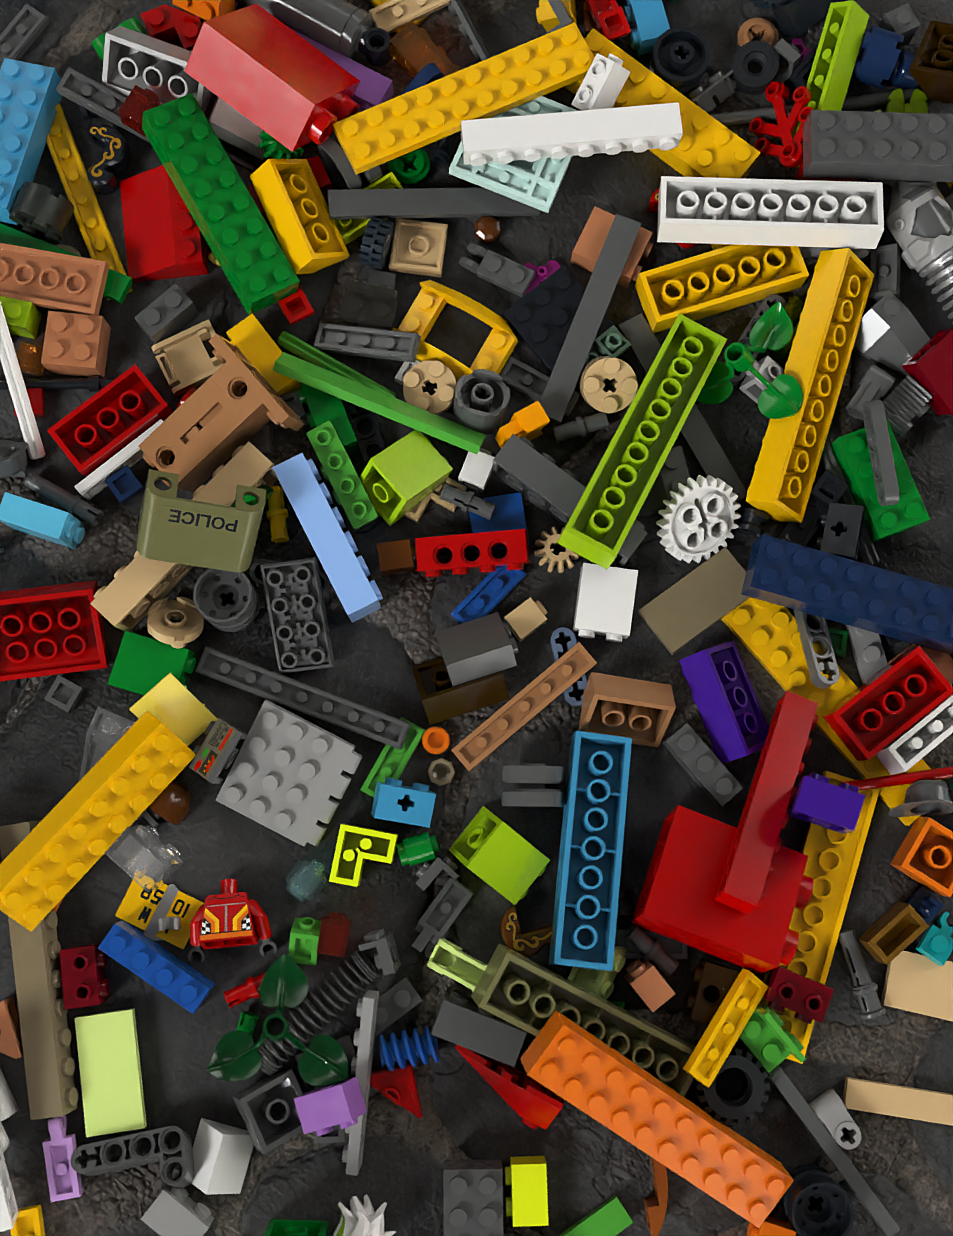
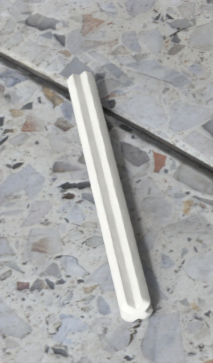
M0 302L1 364L24 441L29 445L27 448L29 458L32 460L45 457L44 447Z

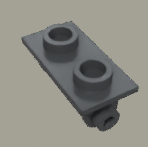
M733 69L725 73L720 70L708 78L709 84L703 88L700 85L688 94L689 100L708 113L716 107L712 96L715 97L718 103H721L735 92L737 85L733 79L728 77L733 73Z

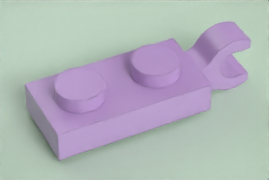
M66 1115L53 1117V1119L48 1120L51 1138L42 1142L51 1202L76 1198L83 1194L81 1174L74 1171L70 1162L73 1152L77 1149L75 1134L66 1135Z

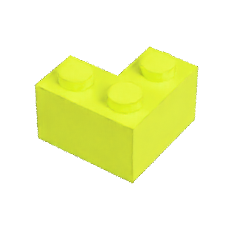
M344 823L341 824L329 882L358 887L365 859L393 863L398 834Z

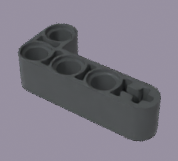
M176 1126L158 1128L82 1145L73 1152L70 1161L74 1171L87 1176H96L160 1162L162 1180L176 1188L188 1186L194 1177L191 1136L187 1131ZM179 1134L181 1138L179 1145L175 1149H171V1138ZM150 1140L152 1144L151 1150L147 1155L143 1156L141 1147L146 1141ZM121 1146L122 1156L118 1161L114 1162L112 1159L113 1152ZM90 1156L101 1159V1161L97 1159L87 1162V1166L84 1164L86 1160H89ZM181 1164L183 1174L178 1180L174 1181L172 1171L177 1165Z

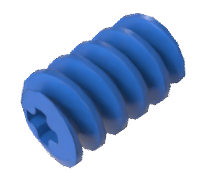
M428 1026L424 1027L423 1035L419 1034L417 1028H413L412 1037L410 1038L406 1031L402 1030L400 1040L397 1039L394 1032H391L389 1042H386L382 1034L379 1035V1052L383 1070L386 1064L389 1071H394L396 1062H398L401 1069H405L408 1059L411 1065L416 1067L419 1057L424 1065H428L430 1055H432L436 1063L440 1062L438 1038L431 1034Z

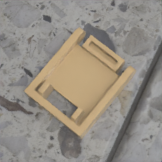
M209 319L151 347L154 354H160L155 357L168 384L171 387L174 386L172 392L175 396L202 385L223 365L216 357H209L203 341L212 338L216 334Z

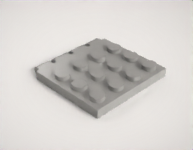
M265 700L216 801L304 847L307 843L318 846L327 829L318 821L320 820L326 824L330 823L339 805L337 801L330 797L332 795L342 799L351 781V778L343 774V771L354 774L363 756L354 751L356 746Z

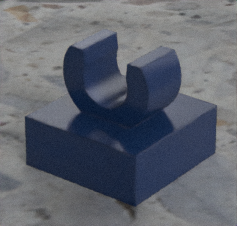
M128 465L105 480L122 505L145 490Z
M919 885L904 902L910 904L927 925L944 906L922 885Z

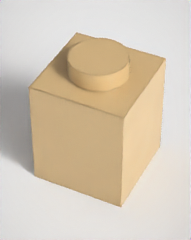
M530 597L506 615L503 621L508 622L511 632L521 642L546 623L547 618L545 615L547 611L538 600L534 602Z

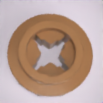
M749 19L739 28L737 45L741 47L751 42L753 36L757 38L764 34L761 41L770 44L774 48L779 40L777 29L766 19Z

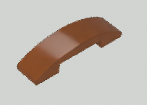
M650 1156L655 1197L644 1198L648 1231L651 1236H658L667 1209L668 1179L666 1166Z

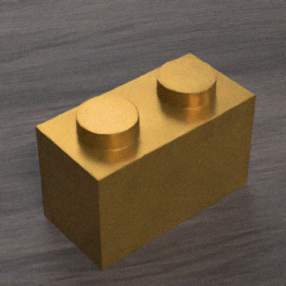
M897 902L858 938V941L876 961L888 965L929 926L910 904Z

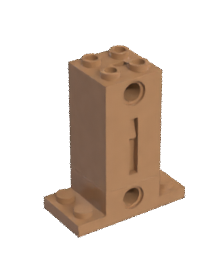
M217 333L209 342L215 348L212 353L223 365L139 445V448L145 453L142 456L143 459L151 467H157L159 471L179 474L178 489L181 491L195 492L213 475L219 466L226 463L232 457L233 452L239 446L245 445L270 420L277 426L280 424L284 429L289 427L295 431H298L305 425L236 345ZM162 480L168 487L171 488L170 484L167 481Z

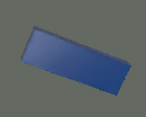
M507 566L496 567V572H490L450 615L459 624L489 615L526 576V573L523 570L508 571Z

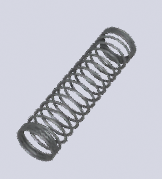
M356 949L351 956L360 970L370 979V982L364 979L347 959H345V963L358 976L363 988L353 982L347 972L341 966H338L339 971L352 984L357 995L349 991L334 972H331L334 980L347 993L350 1002L338 993L327 978H324V982L339 998L343 1008L334 1003L320 985H317L318 990L332 1004L336 1014L330 1012L313 991H310V995L327 1013L329 1021L320 1016L319 1012L307 998H305L304 1003L319 1018L322 1027L313 1022L301 1005L296 1007L302 1016L312 1024L315 1034L307 1030L294 1011L289 1010L292 1019L306 1032L308 1040L302 1038L294 1025L283 1016L289 1024L290 1031L299 1038L301 1043H309L310 1035L316 1036L317 1029H324V1022L331 1023V1016H338V1009L345 1010V1003L352 1004L351 996L358 998V989L366 991L365 983L372 985L373 982L380 978V973L375 965L359 949ZM285 1038L294 1049V1053H291L286 1049L282 1041L275 1042L286 1053L287 1059H283L273 1044L266 1039L263 1043L266 1048L262 1045L256 1050L262 1057L261 1069L266 1074L273 1076L278 1071V1068H282V1061L288 1062L289 1055H296V1048H300ZM269 1051H270L275 1057L278 1058V1060H279V1062H280V1066L277 1065L275 1059H274L273 1056L269 1053Z

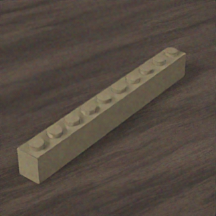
M42 820L0 826L2 861ZM52 909L34 930L30 932L8 916L31 1120L64 1116L77 1109L78 1091L74 1083L75 1063L71 1057V1032L68 1029L66 1015L68 1009L64 1007L60 963L61 945L57 938L56 929L58 918Z

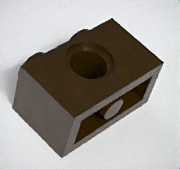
M701 959L699 965L695 964L692 972L694 986L692 993L688 992L685 998L684 1009L687 1010L686 1014L693 1020L710 1024L738 977L739 971L725 965ZM709 985H714L716 988L715 996L711 999H705L703 996L704 989Z

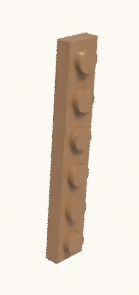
M578 642L452 749V752L466 769L471 771L597 665V662Z

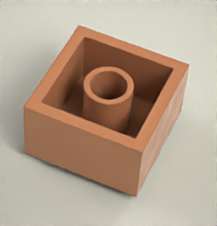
M48 311L41 364L51 374L82 377L101 376L104 378L111 327L103 316Z

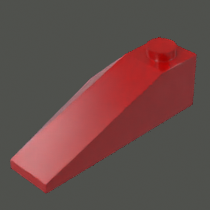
M455 1044V1049L510 1107L522 1117L524 1124L533 1129H537L538 1126L545 1130L548 1128L563 1107V1101L559 1095L513 1066Z

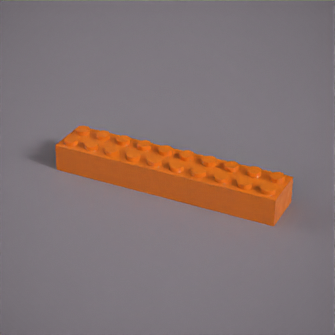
M555 1010L520 1058L528 1076L758 1228H760L794 1181L777 1159L722 1122L714 1119L712 1115L557 1010Z

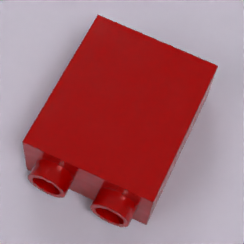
M257 3L204 21L184 72L292 152L311 141L319 146L322 145L333 131L332 124L357 114L360 107L359 104L352 100L360 80Z
M677 805L664 818L631 923L759 974L777 968L779 963L788 965L795 955L799 941V933L789 929L794 908L803 910L806 907L814 885L813 878L804 875L808 856L781 845L778 852L773 854L771 863L774 864V870L768 881L765 880L763 890L766 891V896L762 906L746 914L715 900L737 828Z

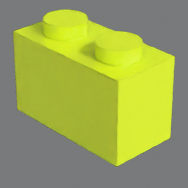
M545 1156L510 1157V1167H505V1185L511 1186V1197H506V1216H512L513 1227L548 1226L547 1166Z

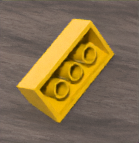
M267 159L249 176L282 251L296 275L314 273L350 257L335 221L329 220V208L307 159Z

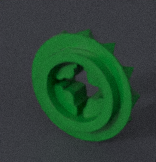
M419 148L388 161L389 173L392 172L397 180L405 186L413 183L417 185L419 181L426 179V175L430 170V161L427 153L422 148ZM414 161L415 170L409 168L407 171H404V163L410 164Z

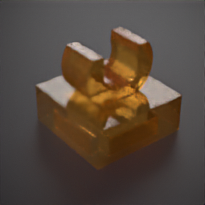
M20 342L16 356L21 371L42 376L44 366L41 364L43 347Z

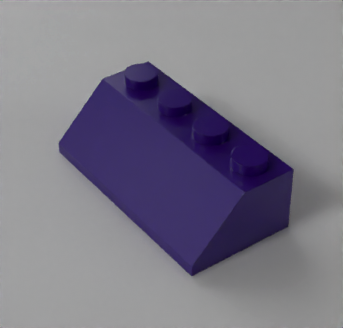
M734 640L679 660L682 673L691 689L693 701L697 705L702 717L703 726L707 730L712 742L714 754L720 762L724 764L763 749L769 727Z

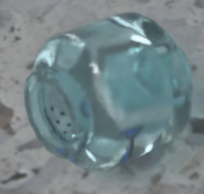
M304 859L299 860L285 877L287 884L285 889L302 903L304 900L313 901L327 884V878L323 874L326 868L315 859H312L311 862Z

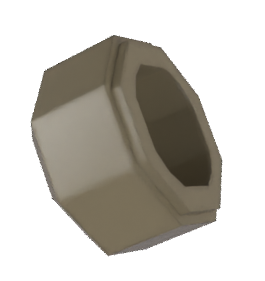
M443 758L432 761L427 771L431 782L439 786L451 783L455 775L452 762Z

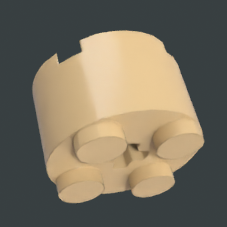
M611 356L597 357L591 360L583 368L580 375L579 385L583 399L590 406L604 413H614L626 408L632 402L638 389L637 378L631 366L625 361ZM604 379H613L610 390L606 388L603 390L605 387Z

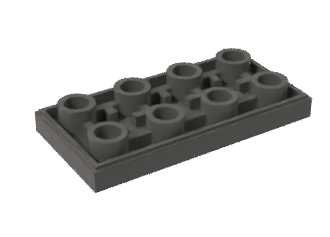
M317 557L260 565L279 674L334 667L335 662Z

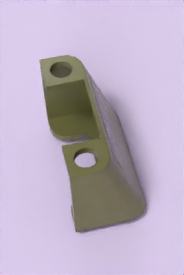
M149 469L140 511L136 543L139 554L144 558L230 572L246 571L250 567L265 507L266 489L237 484L235 507L177 498L179 474ZM165 480L170 484L171 488L160 490L155 487L154 482ZM245 495L256 497V504H246L243 497Z

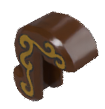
M514 905L505 910L501 918L500 927L502 937L508 948L527 958L537 955L547 944L550 951L552 924L521 932Z

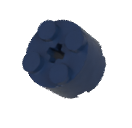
M874 25L870 29L866 28L851 79L883 89L884 84L882 80H889L900 54V50L896 49L897 42L903 43L904 36Z

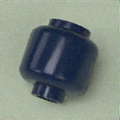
M900 52L889 78L894 87L915 89L919 86L909 73L916 52Z

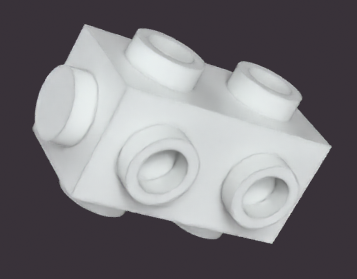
M597 53L571 105L581 111L612 108L630 74V71L622 67L624 61L609 53L607 58Z

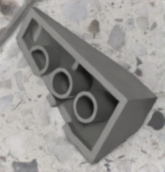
M889 291L862 317L853 348L861 356L869 360L872 358L885 365L884 368L890 371L895 370L907 377L908 374L902 365L924 346L930 338L910 310Z

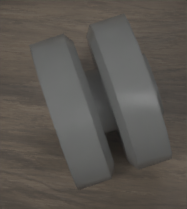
M328 138L322 145H318L320 156L327 170L341 190L362 189V181L370 185L382 176L379 165L356 175L339 141Z
M520 763V766H502V781L519 784V789H505L502 791V806L564 807V792L560 789H546V784H560L564 781V767L546 766L544 763Z

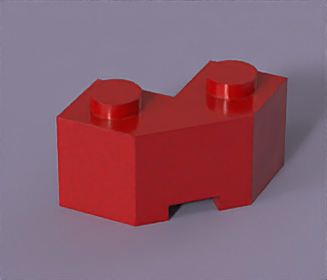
M165 4L141 13L150 37L175 46L182 45L183 49L189 51L193 50L202 27L199 17Z

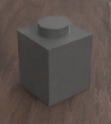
M907 3L885 13L878 27L904 36L903 43L897 42V49L911 42L920 23Z

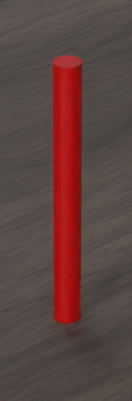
M953 766L842 783L856 786L859 788V791L912 784L919 780L953 778Z

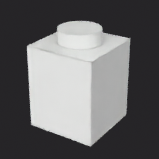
M480 448L478 454L468 452L458 477V483L472 490L484 493L492 473V464L495 458L491 456L492 453L483 448Z

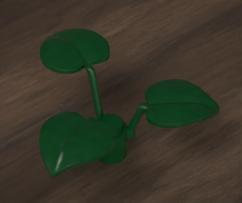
M284 954L269 967L261 981L260 998L263 1004L267 1007L279 1006L275 1014L265 1019L263 1023L264 1033L261 1034V1038L254 1045L252 1036L245 1031L235 1030L224 1035L217 1043L210 1063L207 1066L208 1073L214 1077L231 1082L250 1079L262 1066V1057L256 1050L268 1038L274 1042H280L286 1038L305 1052L298 1061V1070L302 1079L308 1084L321 1087L345 1081L348 1078L347 1057L341 1045L334 1038L327 1035H316L310 1041L308 1048L289 1033V1024L282 1016L284 1006L288 1008L299 1006L307 997L309 989L306 975L290 955Z

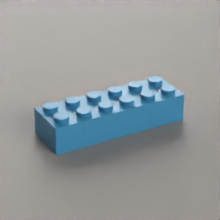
M4 58L0 69V221L18 225V223L9 218L10 211L22 185L25 182H33L47 141V135L50 133V128L57 112L55 109L56 105L60 103L62 95L56 91L61 79L55 68Z

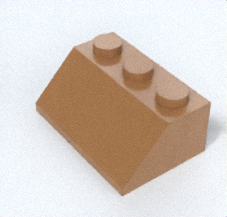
M591 672L583 693L578 731L632 738V744L659 748L676 708L672 687L668 684Z

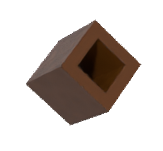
M410 539L377 544L382 575L414 571L413 563H417L416 546L411 547Z

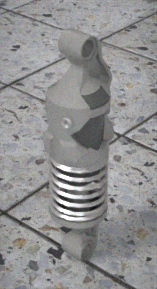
M873 180L883 182L892 187L890 206L884 223L903 250L902 258L910 269H915L919 273L920 277L927 276L929 280L926 281V285L936 284V287L931 291L932 294H936L941 290L947 291L937 298V302H942L953 294V210L937 188L936 181ZM953 300L945 304L942 310L946 311L951 308ZM953 312L948 314L949 319L953 318Z

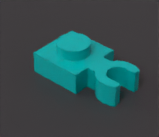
M948 912L938 916V927L933 924L930 925L915 948L938 966L945 964L953 950V938L950 937L953 934V926L950 927L946 922L950 914Z

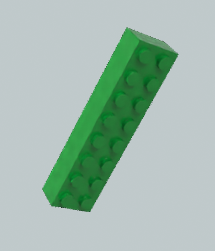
M193 93L144 111L142 129L248 315L296 293L300 282Z

